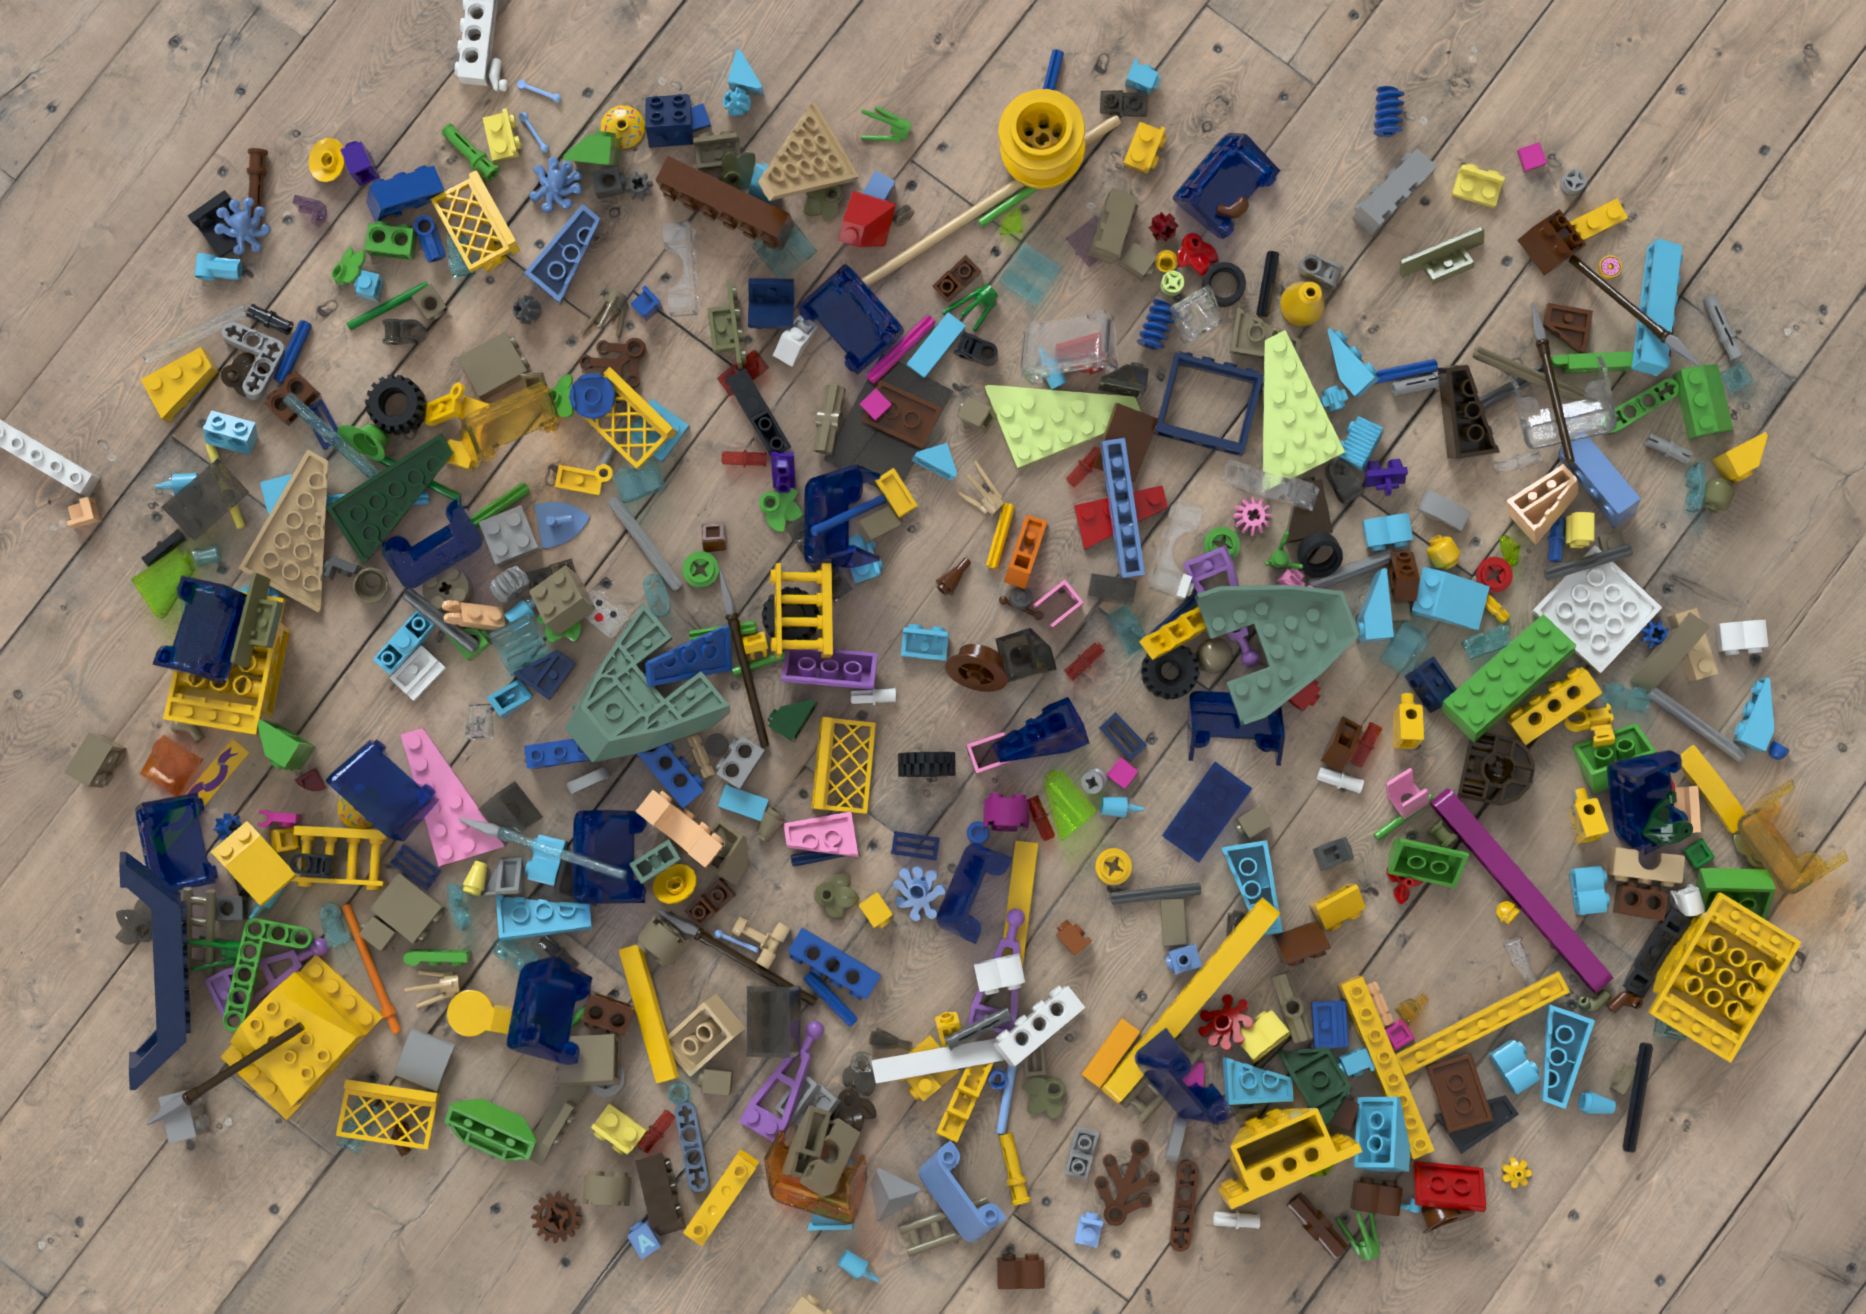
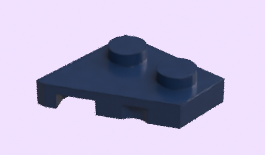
M556 650L546 657L532 662V664L523 669L515 671L513 675L548 700H551L577 663L559 650Z

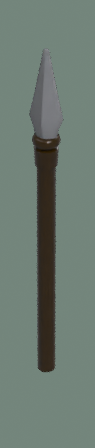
M1573 255L1570 257L1569 263L1651 330L1661 343L1666 344L1672 352L1701 367L1698 360L1679 338L1673 336L1670 331H1667V329L1653 321L1577 256Z
M1532 303L1534 333L1537 340L1536 347L1542 360L1565 461L1569 464L1573 463L1575 458L1550 357L1549 340L1546 339V333L1536 306Z
M719 570L723 603L727 613L725 618L728 621L727 623L730 626L760 747H767L770 745L744 648L740 621L737 619L739 614L735 611L734 601L723 572Z
M657 910L658 913L683 934L692 936L694 940H700L701 943L707 946L709 945L811 1006H814L818 1000L813 995L713 938L711 934L706 931L704 932L703 928H698L693 922L662 910Z
M301 1022L297 1023L200 1086L184 1092L182 1096L172 1098L147 1122V1125L183 1112L188 1105H192L203 1094L304 1031L303 1024Z

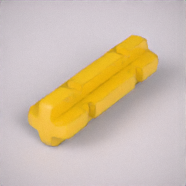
M1488 594L1485 608L1492 615H1495V618L1500 623H1504L1508 620L1510 614L1505 609L1502 610V606Z

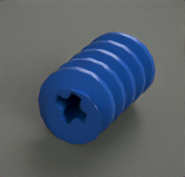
M1391 86L1378 87L1376 89L1378 93L1376 101L1378 103L1375 105L1377 110L1375 119L1377 121L1374 123L1376 128L1374 135L1390 137L1403 131L1402 127L1397 126V124L1403 123V119L1397 117V115L1404 113V110L1398 109V106L1404 105V101L1398 100V98L1404 97L1405 93Z
M1153 299L1154 306L1149 308L1151 314L1146 316L1148 322L1143 323L1144 330L1139 333L1142 339H1138L1136 342L1148 349H1164L1165 346L1160 341H1167L1168 337L1163 333L1171 332L1167 324L1175 323L1170 316H1177L1178 312L1173 309L1171 304L1159 299Z

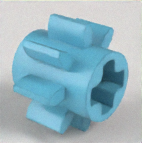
M737 87L736 90L731 89V91L726 92L723 98V105L725 109H728L729 115L737 117L739 114L743 116V113H747L750 109L751 99L749 95H746V90Z
M1338 385L1323 390V397H1320L1324 409L1328 408L1330 413L1345 408L1344 402L1349 399L1346 390H1339Z

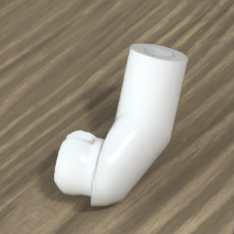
M493 58L490 62L489 79L495 91L505 92L508 89V81L500 79L502 61L498 58Z

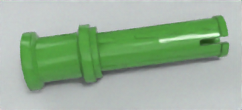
M450 123L443 128L441 134L470 161V167L476 169L483 176L485 182L492 181L498 175L500 167L493 165L487 159V154L482 151L479 152L453 124Z

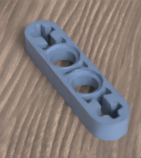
M684 1101L676 1107L675 1117L689 1188L694 1192H702L708 1187L710 1178L697 1109L693 1103ZM683 1106H686L687 1109L692 1110V1113H690L688 1117L689 1122L694 1120L695 1125L688 1124L684 1127L681 1126V1123L686 1122L685 1116L680 1115V1111L683 1110ZM686 1129L696 1131L697 1137L694 1141L689 1142L685 1140L684 1131ZM698 1152L701 1156L700 1163L696 1165L691 1164L688 1160L689 1153ZM703 1166V1170H699V1176L702 1179L704 1178L705 1182L702 1183V1187H698L697 1184L692 1182L696 1179L695 1171L690 1173V1169H697Z

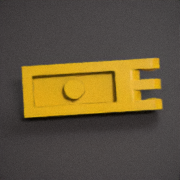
M1617 198L1570 221V224L1585 241L1625 221L1628 217Z

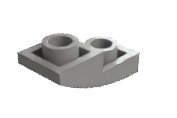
M1426 490L1418 508V511L1431 520L1441 521L1455 532L1463 530L1470 511L1430 490Z
M1080 1125L1076 1126L1064 1174L1087 1179L1099 1131Z

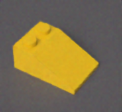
M248 821L211 851L261 907L297 876Z

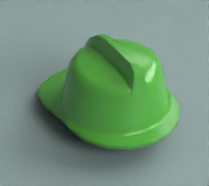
M366 424L361 428L342 425L337 430L338 438L347 448L375 461H381L385 458L384 449L390 441V436L376 425Z

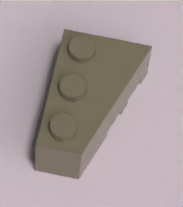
M1112 187L1107 194L1086 255L1112 264L1116 259H1120L1124 248V240L1128 237L1131 226H1129L1131 217H1135L1138 209L1136 204L1138 197Z

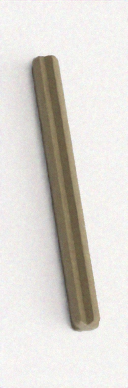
M1477 347L1474 350V359L1549 390L1545 374L1485 348ZM1556 379L1559 395L1587 407H1592L1595 404V395Z

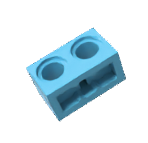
M211 411L203 428L206 444L246 455H251L258 439L255 422Z

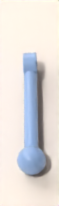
M524 80L517 82V86L521 90H531L552 98L557 103L561 101L559 94H551L527 85Z
M526 112L520 113V121L525 122L539 143L540 150L543 153L548 152L549 146L543 143L529 122L528 114Z
M721 930L714 932V936L717 939H726L757 953L760 950L758 947L723 934Z

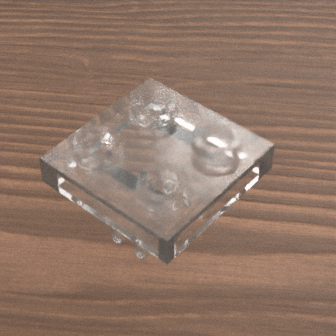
M1209 285L1197 292H1193L1192 295L1173 304L1169 308L1179 336L1184 344L1224 322L1214 292Z

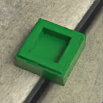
M1703 838L1698 839L1681 850L1694 870L1715 858Z

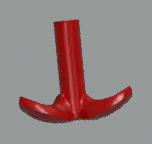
M1387 867L1386 874L1391 882H1399L1400 884L1393 890L1395 900L1399 904H1403L1410 895L1408 887H1417L1424 881L1388 874Z

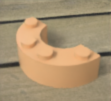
M652 790L636 812L680 845L702 866L707 868L724 847L723 843L725 840L715 832L711 834L713 829L704 822L698 824L693 820L695 815L688 809L684 808L681 810L671 803L673 798L664 791L658 793Z

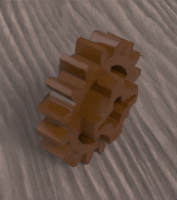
M557 1191L555 1197H553L549 1192L546 1194L547 1200L542 1197L538 1200L541 1206L535 1205L533 1207L537 1213L532 1214L531 1218L537 1222L532 1227H539L540 1230L537 1235L545 1234L544 1241L546 1242L550 1237L553 1238L554 1243H557L560 1237L563 1242H566L567 1234L573 1237L575 1235L573 1228L579 1229L581 1227L577 1221L582 1220L583 1216L577 1215V1212L582 1208L581 1206H574L577 1201L576 1198L571 1201L568 1200L569 1193L561 1197L560 1191ZM558 1202L565 1204L568 1208L559 1206ZM547 1205L548 1213L542 1218L543 1209ZM555 1213L562 1216L559 1222L557 1219H552ZM572 1216L571 1224L569 1228L566 1229L567 1226L565 1222L567 1218ZM546 1226L554 1228L555 1232L548 1230Z

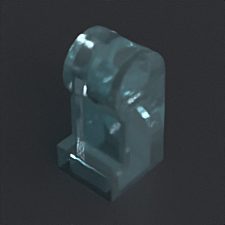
M449 234L447 236L449 271L452 276L476 274L475 271L472 273L469 271ZM462 234L459 243L469 245L467 237Z
M326 903L319 911L327 947H335L355 941L352 933L345 931L342 920L344 913L341 906L336 903Z

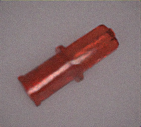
M1094 446L1082 461H1078L1076 468L1066 478L1068 484L1075 488L1088 473L1091 474L1093 472L1092 466L1099 448Z
M745 449L744 452L723 451L721 462L723 465H743V468H746V465L766 467L767 452H746Z
M1095 642L1082 655L1078 654V658L1063 671L1074 681L1084 670L1091 668L1090 665L1105 652L1104 647L1099 642Z
M1369 722L1361 740L1358 739L1359 744L1350 760L1353 765L1360 768L1363 766L1370 751L1375 748L1373 745L1382 731L1380 726Z
M1039 795L1027 799L1030 801L1029 810L1033 817L1032 822H1035L1042 840L1048 841L1054 838L1055 834L1047 817L1049 814H1046Z
M664 1110L655 1123L649 1125V1130L637 1143V1146L641 1150L644 1148L645 1153H649L659 1138L664 1137L663 1133L675 1120L674 1114Z

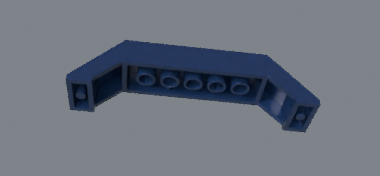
M125 851L120 852V888L129 889L151 908L156 1030L135 1052H129L130 1090H136L186 1042V1034L191 1033L188 945H183L187 944V923H182L186 922V901H181L180 892Z

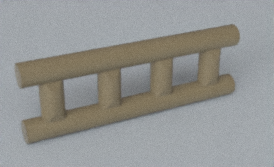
M184 887L183 901H186V922L183 923H187V941L215 942L216 890H207L205 897L193 895L192 887ZM193 905L206 906V918L192 917ZM192 926L206 927L205 939L192 938ZM183 944L188 945L189 975H191L192 967L214 962V947ZM192 947L205 949V961L192 959ZM214 967L204 969L205 978L214 975Z
M1180 1033L1120 1102L1124 1108L1132 1104L1139 1110L1141 1114L1137 1119L1143 1124L1204 1054L1198 1048L1193 1053L1182 1044L1186 1038ZM1175 1051L1186 1059L1178 1070L1167 1062ZM1160 1068L1171 1077L1163 1088L1152 1080ZM1145 1086L1156 1094L1148 1105L1137 1097Z
M986 1195L971 1200L977 1210L989 1204ZM944 1211L899 1226L901 1235L908 1233L913 1245L906 1248L909 1257L962 1239L957 1230L943 1235L939 1222L948 1219ZM930 1225L934 1239L921 1243L917 1229Z

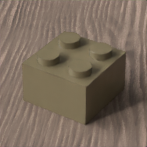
M566 565L529 591L545 625L558 635L596 609L579 575Z
M88 732L65 773L88 787L103 788L104 785L107 786L113 778L112 772L116 766L123 762L125 758L124 752L127 748L104 735Z

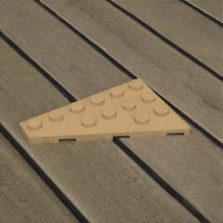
M812 103L805 110L765 169L758 183L768 200L772 201L854 182L859 175L817 104Z
M307 449L238 569L251 576L253 573H258L270 578L269 586L319 613L322 601L328 460Z

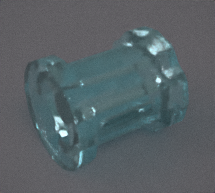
M217 544L204 549L193 548V558L197 568L209 563L221 564V553Z
M678 1081L669 1087V1100L674 1104L684 1103L690 1096V1088L687 1083ZM674 1088H683L682 1094L684 1097L676 1098Z

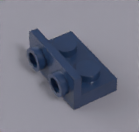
M1434 656L1405 675L1410 687L1415 691L1424 707L1430 713L1441 708L1443 701L1457 690Z

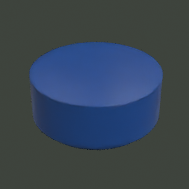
M976 821L969 825L967 837L972 843L982 844L989 838L990 830L988 827L987 829L983 828V822Z

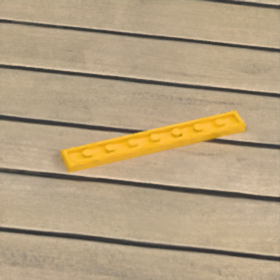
M1557 971L1395 1053L1403 1075L1406 1076L1570 993L1562 975Z

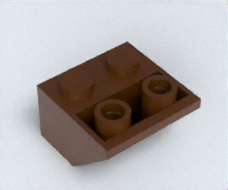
M1560 209L1533 226L1517 240L1544 276L1587 245Z
M1313 921L1271 936L1281 963L1288 964V966L1291 965L1292 967L1304 963V958L1306 957L1313 959L1326 955L1325 950L1331 949L1318 921Z

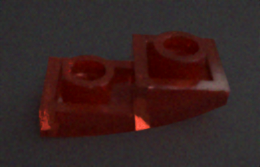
M756 350L751 351L746 356V363L742 364V367L746 368L752 381L769 369ZM733 364L717 378L730 396L734 394L725 379L738 372L737 364Z

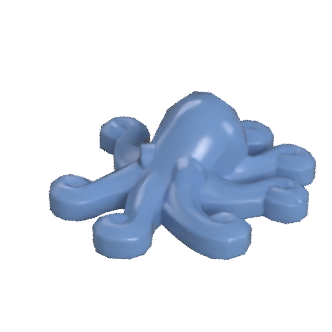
M550 157L548 159L550 166L547 172L548 178L545 177V169L542 165L534 167L533 171L538 175L542 188L538 192L531 191L529 194L532 202H538L542 197L546 196V203L541 207L545 213L553 211L554 200L562 208L570 209L573 202L567 198L562 199V196H568L572 193L579 195L583 191L579 183H574L567 187L574 180L580 181L583 179L582 172L574 170L567 176L568 171H571L573 168L572 163L564 161L561 164V170H558V159Z
M250 197L244 198L243 211L239 208L240 202L237 199H233L229 202V207L234 212L233 215L230 216L227 208L220 207L216 212L217 216L224 218L226 223L232 228L218 223L214 228L215 233H225L228 236L236 237L238 244L233 247V251L238 255L245 252V240L252 244L251 250L253 252H259L262 249V244L254 237L265 236L271 232V227L268 224H263L260 229H256L260 222V217L264 216L266 211L263 207L258 206L254 209V215L251 218V207L254 205V200Z
M915 866L912 870L915 877L912 878L910 869L902 868L899 871V876L905 878L906 884L904 880L896 879L893 882V887L900 889L908 900L899 896L895 900L896 905L901 908L913 906L910 918L914 921L921 919L922 915L919 911L922 907L925 910L926 916L929 919H934L938 915V911L935 908H931L930 901H933L938 895H944L946 892V887L942 884L936 885L934 890L930 891L933 881L938 877L937 872L929 870L926 876H923V868Z

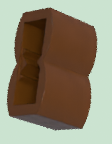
M1360 1177V1180H1354L1350 1208L1361 1212L1399 1216L1403 1188L1397 1186L1395 1181L1383 1180V1184L1374 1183L1373 1178Z
M1012 1253L1002 1254V1258H997L998 1289L1045 1288L1044 1258L1039 1257L1038 1253H1026L1025 1257L1016 1258V1254Z

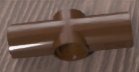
M1300 1192L1289 1201L1286 1206L1302 1222L1304 1229L1315 1241L1318 1240L1330 1256L1335 1259L1346 1251L1349 1245L1334 1230L1332 1223L1320 1210H1317L1305 1195Z

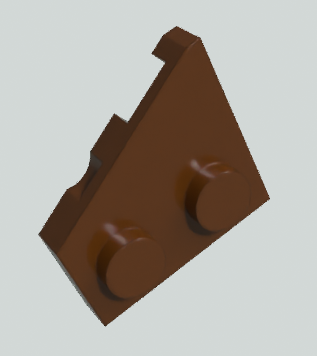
M1548 303L1546 304L1543 327L1575 351L1583 354L1587 350L1593 311Z

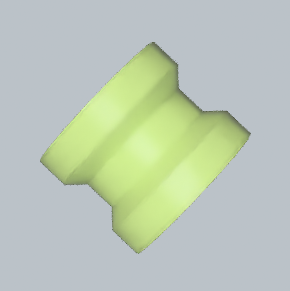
M1177 271L1167 272L1160 283L1162 292L1169 297L1178 295L1184 286V278Z

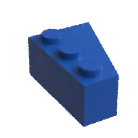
M424 165L416 168L414 172L407 174L406 172H400L391 179L375 180L369 187L366 203L376 223V221H382V218L392 214L395 217L403 215L401 210L413 206L417 209L431 203L430 199L443 193L444 187L435 166L427 167Z

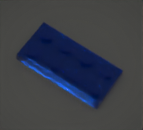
M1214 762L1161 836L1199 863L1252 788L1220 764Z

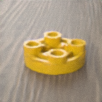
M466 990L458 993L450 1001L447 1009V1018L450 1026L455 1032L463 1036L472 1037L484 1033L493 1001L486 994L478 990Z

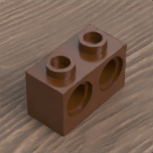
M296 371L294 374H289L283 380V385L278 390H274L268 395L267 401L264 404L285 424L290 426L321 393ZM303 384V391L300 394H295V387ZM287 400L288 405L286 409L279 410L280 402Z
M1407 551L1390 552L1387 575L1393 600L1417 601L1420 577L1414 553Z
M1632 882L1617 885L1613 906L1614 913L1660 921L1665 920L1669 893L1661 892L1662 888L1647 886V890L1638 888V883ZM1629 892L1634 897V901L1630 905L1625 901V896ZM1652 896L1656 899V906L1653 909L1648 906V900Z
M590 990L581 1015V1021L589 1028L597 1029V1027L606 1029L608 1034H615L617 1037H619V1034L625 1036L635 1008L632 1004ZM595 1006L603 1010L599 1016H592L589 1011ZM615 1014H621L624 1016V1021L620 1024H615L611 1021V1018Z

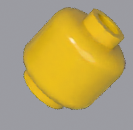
M1438 535L1429 541L1430 545L1426 549V553L1436 568L1447 570L1459 562L1458 558L1461 553L1451 537Z

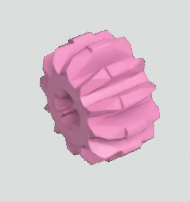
M1255 497L1250 498V504L1246 499H1243L1241 501L1242 506L1236 505L1235 510L1239 513L1234 514L1233 518L1240 519L1235 524V527L1243 525L1244 527L1241 530L1243 534L1247 529H1250V536L1255 535V529L1259 534H1262L1264 532L1263 527L1268 528L1270 526V523L1265 520L1272 518V514L1265 513L1270 509V506L1267 505L1262 508L1263 499H1260L1257 504H1255ZM1255 512L1257 514L1255 517H1258V519L1250 521L1248 519L1250 515H1247V513Z

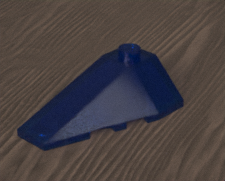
M1066 697L1044 707L1042 714L1035 719L1029 718L1026 720L1025 726L1019 730H1012L994 743L992 748L1001 763L1067 753L1090 744L1083 721L1069 697Z

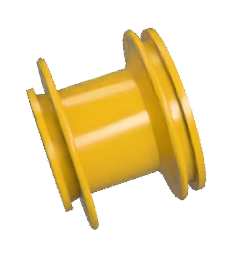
M1036 89L1020 94L1004 109L999 121L998 135L1001 158L1011 176L1019 183L1035 189L1055 188L1071 179L1083 162L1086 145L1084 118L1075 102L1058 91ZM1048 125L1046 129H1041L1039 126ZM1027 131L1033 132L1031 136L1025 135ZM1061 133L1058 138L1054 137L1053 134Z

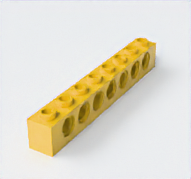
M1358 975L1338 983V988L1343 1000L1346 1001V1007L1362 1046L1367 1048L1376 1069L1373 1072L1383 1097H1400L1410 1144V1158L1416 1159L1435 1151L1363 976Z

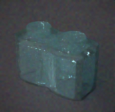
M648 459L639 470L623 467L616 471L617 474L613 475L623 504L666 489L656 461H651V459Z
M1405 621L1401 622L1394 633V637L1381 655L1379 662L1401 675H1404L1406 672L1410 673L1417 663L1414 660L1418 652L1422 653L1428 645V641H1426L1428 635Z

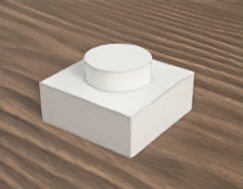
M1186 574L1181 576L1174 598L1184 600L1186 596L1190 597L1194 583H1191L1192 576Z

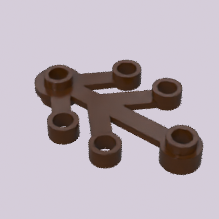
M631 338L625 344L608 343L605 340H601L596 345V349L601 355H607L609 352L623 354L617 359L592 358L589 355H583L579 359L580 366L585 370H589L592 367L605 368L599 373L604 377L605 374L603 373L610 367L621 378L622 367L630 360L629 375L626 377V383L634 389L640 385L638 377L639 360L645 356L647 348L645 343L639 338ZM606 344L608 347L607 350L601 351L600 346ZM638 346L639 352L632 353V347ZM584 359H590L588 366L582 364ZM633 377L636 378V379H637V383H636V384H634V385L629 384V380H630L631 378H633Z
M1136 1139L1132 1142L1130 1147L1132 1157L1123 1179L1117 1167L1116 1157L1112 1154H1107L1103 1158V1164L1108 1168L1118 1190L1115 1201L1108 1189L1109 1182L1107 1178L1098 1176L1095 1179V1187L1100 1190L1106 1203L1103 1213L1104 1219L1112 1226H1119L1124 1223L1128 1213L1142 1207L1147 1208L1152 1204V1198L1148 1193H1141L1137 1200L1124 1204L1128 1195L1150 1185L1156 1186L1160 1182V1175L1156 1171H1150L1146 1177L1133 1182L1141 1158H1145L1150 1151L1149 1144L1143 1139ZM1142 1144L1144 1150L1137 1152L1135 1150L1136 1145ZM1109 1157L1114 1159V1163L1111 1166L1106 1164V1159ZM1155 1174L1157 1175V1181L1152 1183L1149 1181V1176ZM1100 1179H1104L1106 1181V1185L1104 1187H1099L1097 1185V1182ZM1143 1196L1149 1197L1147 1204L1141 1203ZM1118 1210L1119 1216L1113 1218L1111 1211Z

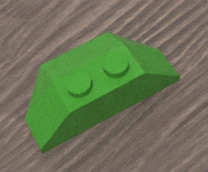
M482 1098L452 1102L444 1120V1123L451 1127L454 1134L463 1143L503 1161L529 1160L536 1144V1139L524 1117Z

